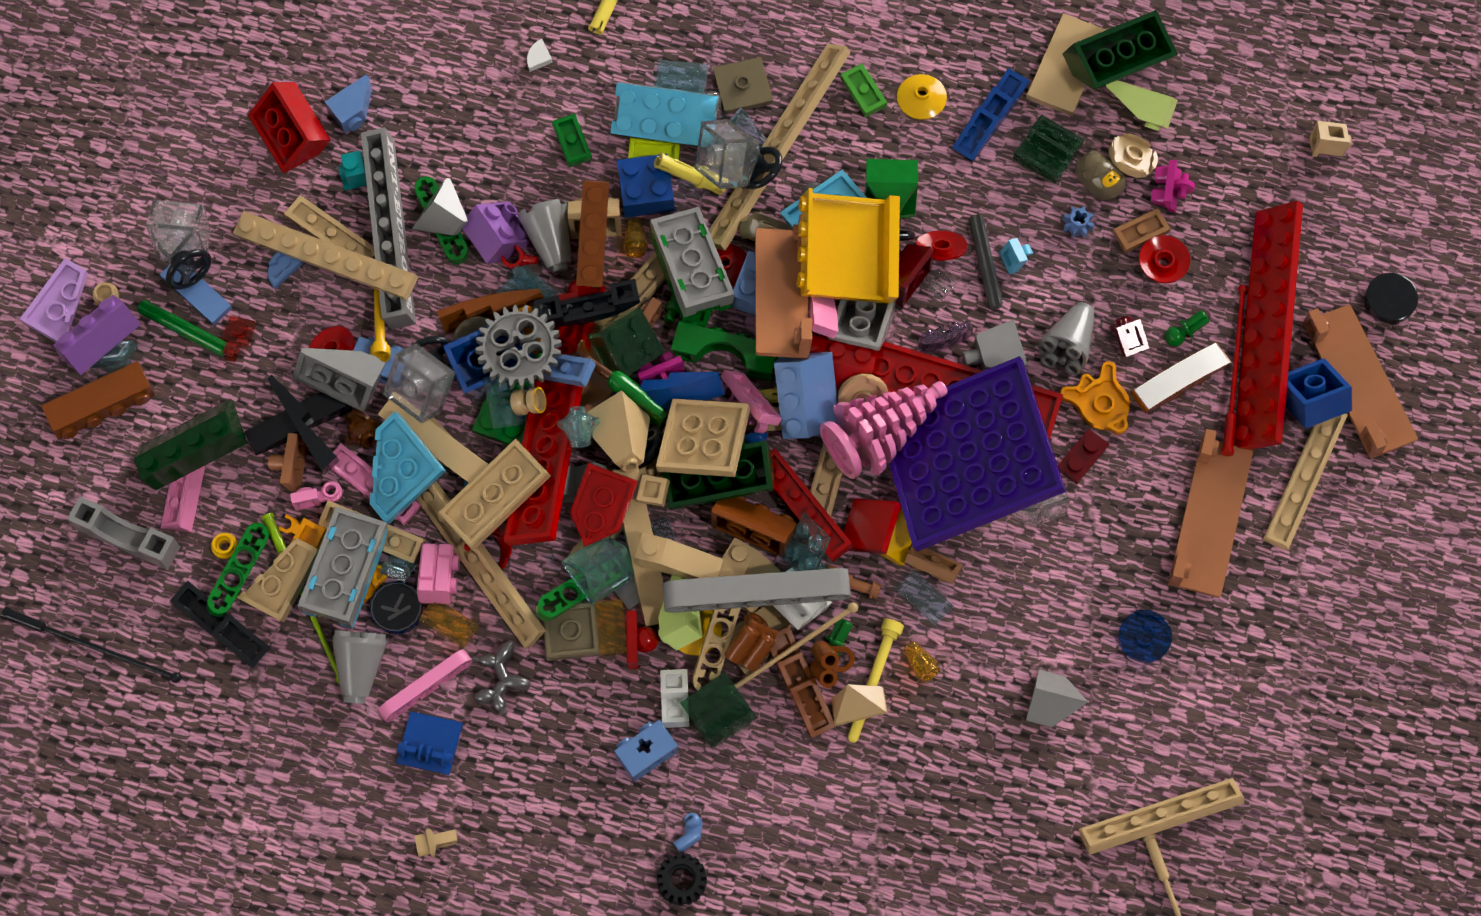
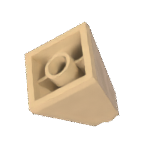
M622 390L578 417L583 427L612 461L625 473L635 471L644 462L650 417Z

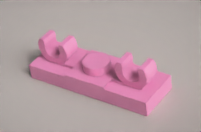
M729 370L723 371L721 379L726 383L724 386L725 395H731L729 402L749 403L751 415L747 423L756 426L754 429L755 433H765L768 424L779 425L782 417L744 373Z

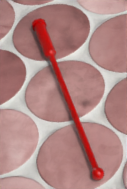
M1244 284L1238 287L1240 298L1229 413L1225 417L1223 448H1221V454L1224 456L1234 455L1233 446L1236 424L1234 407L1245 294L1248 292V287Z

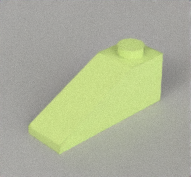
M1118 80L1105 85L1138 119L1146 122L1144 127L1159 131L1160 127L1168 129L1178 101L1177 99Z
M672 575L670 581L687 578ZM663 601L658 616V634L664 643L669 644L677 651L703 637L700 611L665 612Z

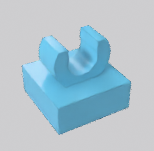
M1018 238L1008 240L999 252L1009 274L1018 272L1027 262L1026 256L1033 254L1030 245L1021 246Z

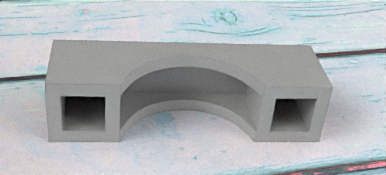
M80 496L67 518L74 529L166 570L169 569L180 549L174 537L151 527L143 528L134 525L111 513L103 506Z

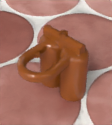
M747 612L744 615L745 624L729 645L725 656L733 663H742L747 669L756 671L775 644V637L778 631L770 628L767 622L758 614Z
M816 641L812 646V654L815 658L810 664V672L823 687L831 688L837 683L836 672L849 670L854 664L855 655L846 646H830L825 641ZM838 652H846L849 655V660L844 666H838L840 661Z

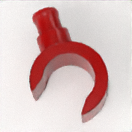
M516 245L514 246L520 255L516 263L510 264L501 255L503 264L514 271L522 269L525 265L538 264L537 256L534 257L526 254L525 251Z

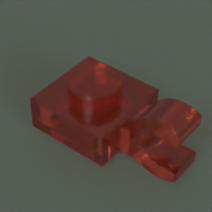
M230 315L222 337L223 341L227 342L223 351V355H226L225 360L236 363L241 346L249 348L256 327L255 321Z

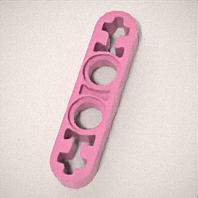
M464 649L457 651L379 707L378 712L385 722L394 720L417 703L416 700L419 698L422 700L438 689L440 683L443 682L445 684L469 667L473 660Z

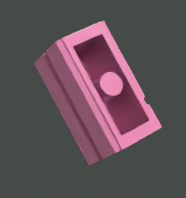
M423 543L421 546L417 595L420 603L433 604L436 602L437 604H450L452 594H457V578L453 577L454 571H459L460 556L455 555L452 544L436 545Z

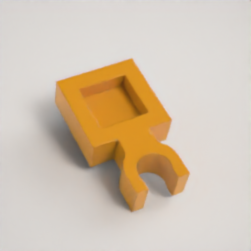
M288 514L285 515V518L291 521V527L286 529L280 526L278 530L287 534H295L292 542L298 538L317 549L320 548L327 530L326 528L306 518H303L299 524L296 518Z

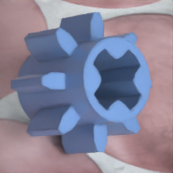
M1085 206L1078 209L1071 207L1070 215L1064 214L1062 221L1066 224L1063 231H1069L1073 239L1079 235L1086 238L1087 230L1093 231L1095 224L1090 221L1093 219L1094 214H1089L1085 210Z

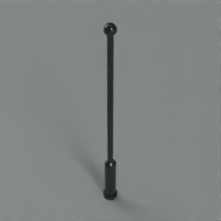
M5 607L1 613V619L5 621L9 620L38 632H49L168 677L173 683L181 681L182 677L178 672H167L46 626L45 622L13 611L9 607Z

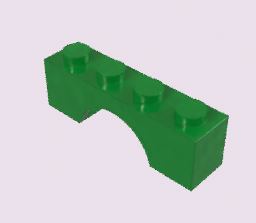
M694 321L678 322L671 346V353L676 357L681 356L683 361L697 364L704 355L710 352L727 351L736 355L742 361L746 376L772 382L775 371L774 362L778 357L757 356L755 354V339H751L750 336L743 333H727L718 327H702Z

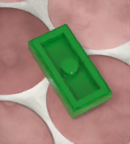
M576 114L552 121L553 129L569 168L593 160Z

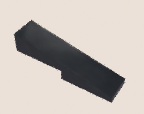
M273 375L269 376L267 380L325 475L340 460L305 424L311 417L310 413Z
M322 392L300 402L311 415L305 422L310 429L352 410V406ZM285 410L246 430L244 435L257 456L287 443L288 433L299 434Z
M187 581L170 600V604L247 665L254 668L270 647L228 613L221 617L211 615L206 607L208 597ZM215 603L214 608L219 610L220 607ZM259 649V653L255 657H252Z

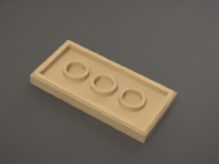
M1063 13L1029 88L1026 99L1073 116L1086 85L1072 75L1062 53L1073 43L1103 32L1106 29Z
M514 439L438 513L474 551L551 475L517 439Z

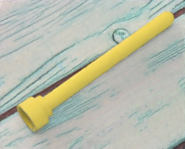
M888 618L883 620L880 628L883 639L866 686L878 685L892 643L902 634L904 628L902 623ZM865 719L852 723L848 734V740L851 743L858 741Z

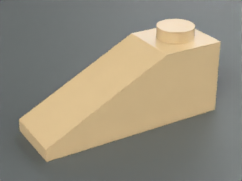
M642 533L634 557L642 568L687 579L720 577L724 564V559L667 538Z

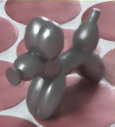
M513 641L505 642L499 647L495 655L473 656V662H480L485 667H494L499 679L494 685L493 690H480L476 694L475 699L482 705L492 703L494 709L499 711V716L508 713L505 709L506 701L503 697L508 688L520 691L529 689L531 686L530 681L522 676L508 675L504 663L514 653L515 645Z

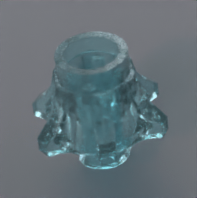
M583 406L571 407L569 409L570 413L558 421V427L566 433L571 447L591 445L593 431L600 423V419L586 412V408Z

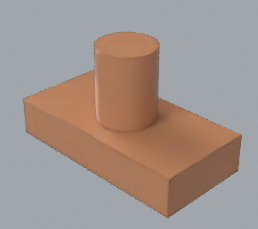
M288 433L285 455H270L268 458L270 470H282L280 484L289 491L297 492L302 485L308 449L298 433Z

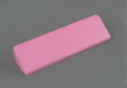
M205 466L169 484L161 529L192 532Z

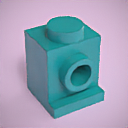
M361 150L342 154V164L338 165L344 190L367 186Z

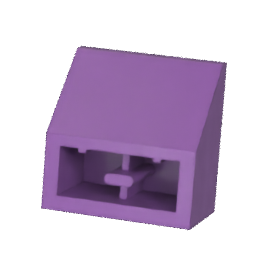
M511 202L478 204L467 215L468 222L463 227V230L487 264L502 262L501 255L508 259L518 253L514 245L523 250L532 244L519 221L518 211Z

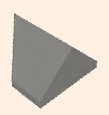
M450 178L445 179L436 190L412 227V230L458 235L467 224L468 219Z
M1039 669L1026 721L1052 728L1084 706L1088 701L1065 676Z

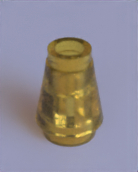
M634 218L627 222L623 250L630 258H640L646 254L648 244L642 220Z
M916 641L911 642L904 648L903 651L917 679L928 682L939 674V662Z

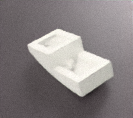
M687 669L660 670L662 724L665 728L689 727Z

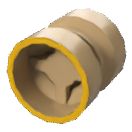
M533 387L528 391L525 389L514 390L510 397L513 413L518 416L526 415L529 412L533 414L543 413L547 404L544 390L541 387Z

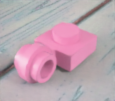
M330 481L322 486L321 491H317L316 488L304 487L298 489L295 493H290L291 502L295 511L322 506L321 503L328 500L334 503L339 501L343 490L340 484ZM330 490H336L334 494H328Z

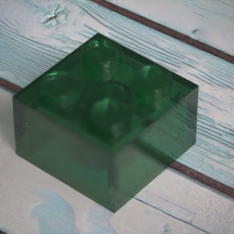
M640 307L622 312L587 335L603 365L613 372L620 371L627 376L665 352Z

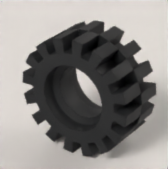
M676 853V856L672 857L671 855L667 857L665 862L663 861L660 864L661 867L657 871V886L662 897L667 899L669 903L678 904V906L687 904L688 906L695 900L698 901L700 896L704 894L707 876L705 868L699 862V859L691 857V854L681 855V853ZM683 869L691 873L693 881L689 888L678 890L673 887L671 877L677 870Z

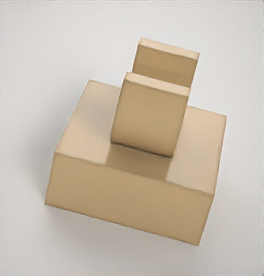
M642 474L636 500L639 503L664 507L670 481L667 478Z

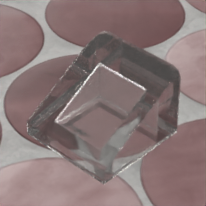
M938 268L924 279L919 291L939 305L958 283Z

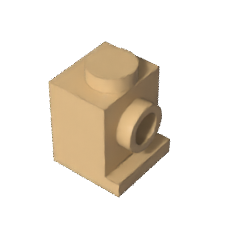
M1317 121L1310 135L1312 156L1317 157L1318 154L1343 156L1345 151L1349 150L1351 146V136L1348 135L1347 125Z

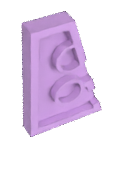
M64 258L21 316V322L52 341L57 342L61 335L70 331L88 276L87 271Z

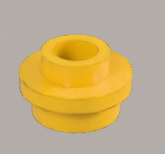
M230 533L218 534L211 543L213 554L220 559L230 558L238 545L237 539ZM227 542L230 544L227 550L220 549L223 543Z

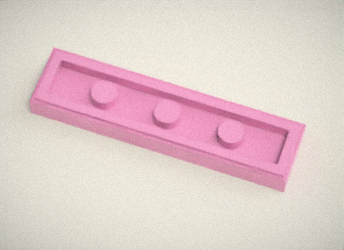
M340 443L333 451L340 461L331 470L370 500L374 481L372 467ZM414 501L395 520L405 526L421 505Z

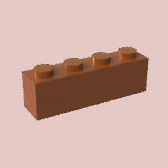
M583 180L577 286H603L610 185L608 181Z
M136 361L45 403L41 407L56 437L59 440L62 438L70 439L76 436L78 431L86 427L93 428L100 425L102 420L107 417L120 416L126 412L127 408L135 404L143 405L147 403L150 397L155 396V393L143 368Z

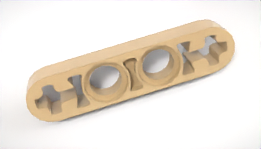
M741 608L728 609L727 615L732 616L731 621L725 617L717 616L718 612L724 614L725 609L712 611L692 675V684L700 693L707 694L712 692L718 683L726 657L725 652L729 647ZM720 621L725 622L728 626L727 633L721 637L716 636L713 632L714 625ZM714 647L719 650L720 657L716 662H708L706 660L705 653L709 648ZM702 663L708 667L716 668L715 672L709 670L708 678L711 680V684H706L704 688H701V683L697 681L698 677H704L706 672L705 668H701Z

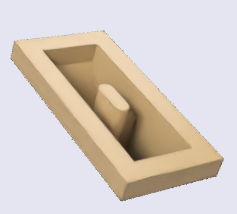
M848 684L831 699L836 726L887 714L884 688L882 686Z

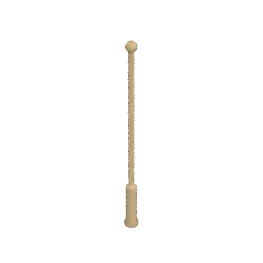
M854 602L850 603L843 612L768 661L756 671L733 686L725 687L696 708L693 707L691 710L697 719L700 720L703 715L733 696L735 690L849 613L857 612L858 605Z
M1156 835L1145 836L1142 840L1147 846L1157 876L1165 886L1175 916H1181L1168 881L1170 876L1158 847Z

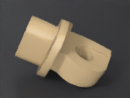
M426 829V833L414 836L419 857L430 854L431 857H435L436 849L455 845L458 841L456 830L433 834L431 829Z

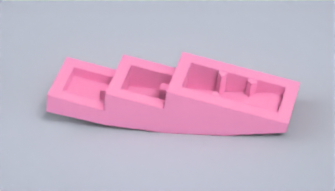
M808 297V318H812V331L834 339L838 333L835 300Z

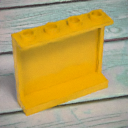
M808 188L800 196L798 204L799 211L802 212V221L798 225V236L802 237L797 254L798 262H801V272L797 276V287L800 288V296L889 304L894 302L899 297L900 196L890 195L886 200L817 194L813 193V188Z

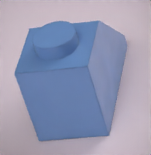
M364 75L325 101L328 113L345 134L350 130L355 131L359 129L366 120L372 92L370 79L367 75Z

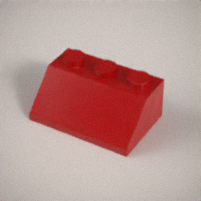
M272 82L248 114L283 173L318 156L331 141L296 82Z
M812 333L810 353L832 352L837 397L843 382L851 376L858 374L873 375L877 350L829 340L827 336Z

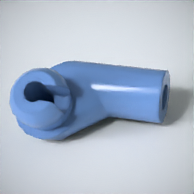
M688 813L685 816L684 835L673 842L679 853H683L701 839L703 823L696 813Z

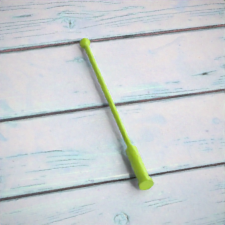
M268 513L262 516L261 520L268 528L270 537L280 555L287 546L278 530L274 514ZM310 616L335 671L336 682L339 684L336 660L317 618Z

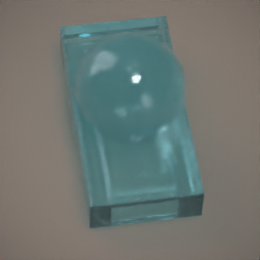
M133 340L121 341L90 368L106 367L109 373L117 371L131 364L130 357L137 349V345Z

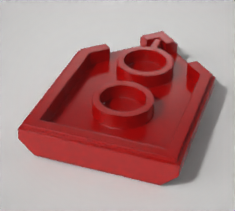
M591 463L587 464L569 512L585 547L620 531L638 484L637 480Z

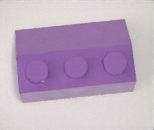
M112 295L110 298L104 299L91 314L84 316L72 330L61 335L53 346L57 354L76 372L82 375L141 324L128 307L115 295Z

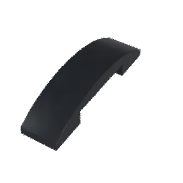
M631 279L610 284L611 290L563 301H560L558 295L535 300L533 303L534 308L538 309V317L545 313L547 314L548 319L546 323L554 321L555 326H572L615 316L639 304L640 299L636 280Z

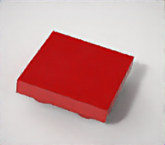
M854 499L844 529V534L853 544V547L848 551L887 554L901 504L897 501Z

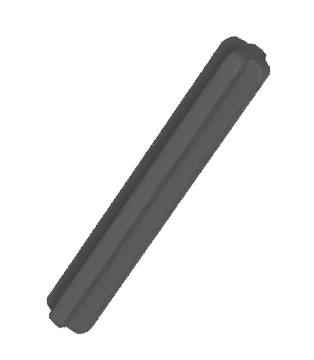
M981 214L972 215L969 222L988 307L991 310L999 309L1002 307L1003 302L984 218Z

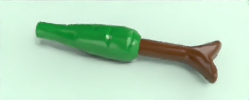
M583 339L578 342L577 350L569 354L570 356L592 359L596 364L594 371L607 380L608 387L613 392L618 393L622 390L638 406L645 408L658 418L663 413L664 409L655 403L630 377L620 371H611L592 357Z

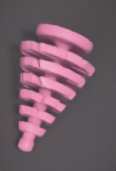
M938 381L931 385L929 389L925 385L914 386V392L906 387L898 390L897 393H883L878 398L876 397L877 394L867 396L865 403H863L864 398H857L851 400L850 403L841 402L834 405L833 413L836 415L837 424L833 421H825L820 425L819 429L823 443L838 468L850 479H855L861 474L862 466L865 469L871 466L870 473L879 475L886 469V463H890L895 458L897 453L896 446L897 451L904 447L907 442L906 436L912 437L917 430L916 425L921 426L926 420V412L932 413L936 408V399H940L947 394L945 384Z

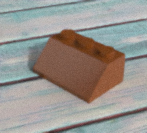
M743 496L717 501L711 510L712 528L782 558H785L797 532V523L794 522L792 517L786 514H774L765 505L759 503L753 505L746 502Z

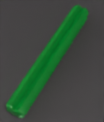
M142 300L137 308L141 315L219 356H225L229 350L227 342L147 300Z

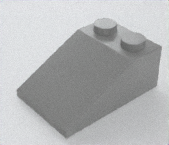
M841 299L837 309L838 333L834 339L830 337L828 339L879 351L888 335L894 317L896 300L889 304Z
M302 348L292 378L364 412L377 389L385 362L375 355L366 354L362 351Z

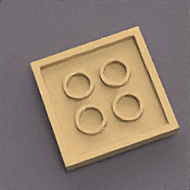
M672 399L656 464L658 472L735 477L750 414L749 403Z

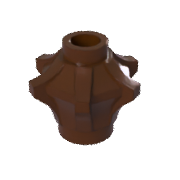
M358 409L351 411L345 418L348 430L345 442L347 445H359V448L373 446L377 442L375 440L376 429L382 424V421L371 418Z

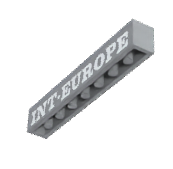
M385 127L362 132L361 139L375 260L410 272L395 141ZM379 290L382 319L391 329L416 324L412 292L408 300H404Z

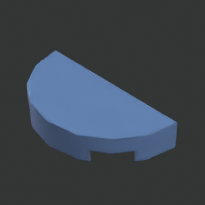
M278 252L275 253L269 261L268 279L274 289H277L305 262Z

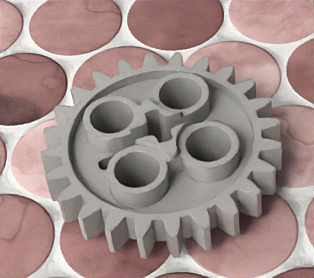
M516 305L513 306V312L510 313L506 307H503L504 315L502 316L494 312V321L485 320L488 329L482 327L479 329L480 334L484 337H476L477 344L481 345L475 348L476 354L481 355L477 358L478 363L485 364L482 368L483 372L488 373L492 371L490 373V380L493 381L499 377V385L501 387L508 381L510 389L514 388L515 383H519L521 390H524L525 382H529L533 388L534 379L536 378L543 383V374L551 376L552 370L549 366L557 367L558 361L555 358L561 357V351L556 348L561 347L562 344L561 340L556 339L560 335L559 330H553L555 327L554 321L546 323L548 319L546 313L538 317L537 308L532 313H528L527 305L524 306L522 312L518 311ZM525 327L533 329V332L529 335L520 333ZM499 336H506L509 338L508 341L504 344H498L497 342H495V340ZM520 344L523 349L518 350L515 345ZM535 350L542 352L541 357L537 359L529 357V354ZM509 359L517 361L514 367L504 366V363Z

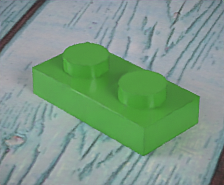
M863 63L841 74V81L865 118L887 107L886 99Z

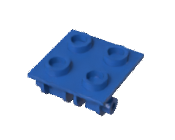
M410 711L402 743L399 742L397 753L399 755L396 764L450 775L463 723Z

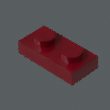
M1088 429L1058 464L1059 471L1077 485L1110 444L1091 429Z

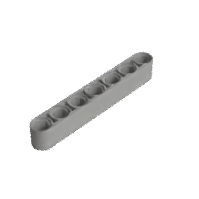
M845 568L666 581L662 584L664 610L669 613L840 601L851 597L848 569Z

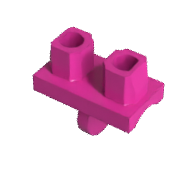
M1169 160L1168 166H1160L1155 169L1156 183H1166L1165 189L1153 188L1151 200L1154 205L1166 206L1169 212H1176L1178 198L1186 199V194L1192 193L1195 190V183L1189 180V174L1183 173L1181 175V169L1177 168V160Z
M670 351L662 354L660 357L661 364L653 367L648 361L638 364L637 376L640 386L643 380L667 379L670 373L685 372L681 356L676 357Z

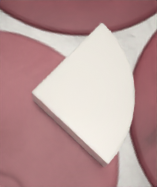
M542 39L534 43L528 52L527 64L530 72L552 63V58Z

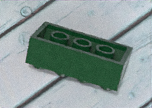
M1157 10L1073 43L1062 53L1072 75L1093 90L1178 55Z
M229 399L140 445L134 457L140 480L157 491L246 445L247 441L233 400Z
M766 440L742 445L735 477L664 472V478L670 481L667 493L668 509L673 510L774 490L775 475L772 454Z

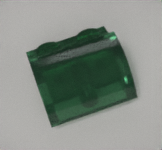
M1041 114L1029 130L1025 140L1014 153L1013 160L1056 184L1074 162L1085 139Z
M725 672L680 702L712 750L757 719Z

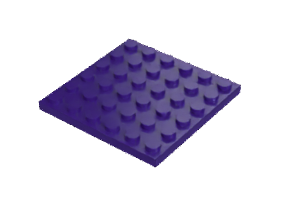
M1020 356L946 386L947 394L940 399H936V408L932 413L926 412V420L921 426L916 425L917 430L912 437L906 436L907 442L900 451H897L896 446V456L889 465L911 542L916 551L1066 492L1024 362Z

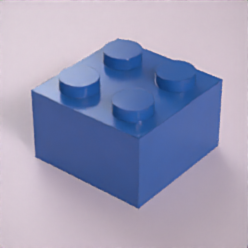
M659 155L617 160L624 218L675 211L671 175L654 168V161Z
M1323 358L1288 372L1285 407L1307 429L1352 411V387Z

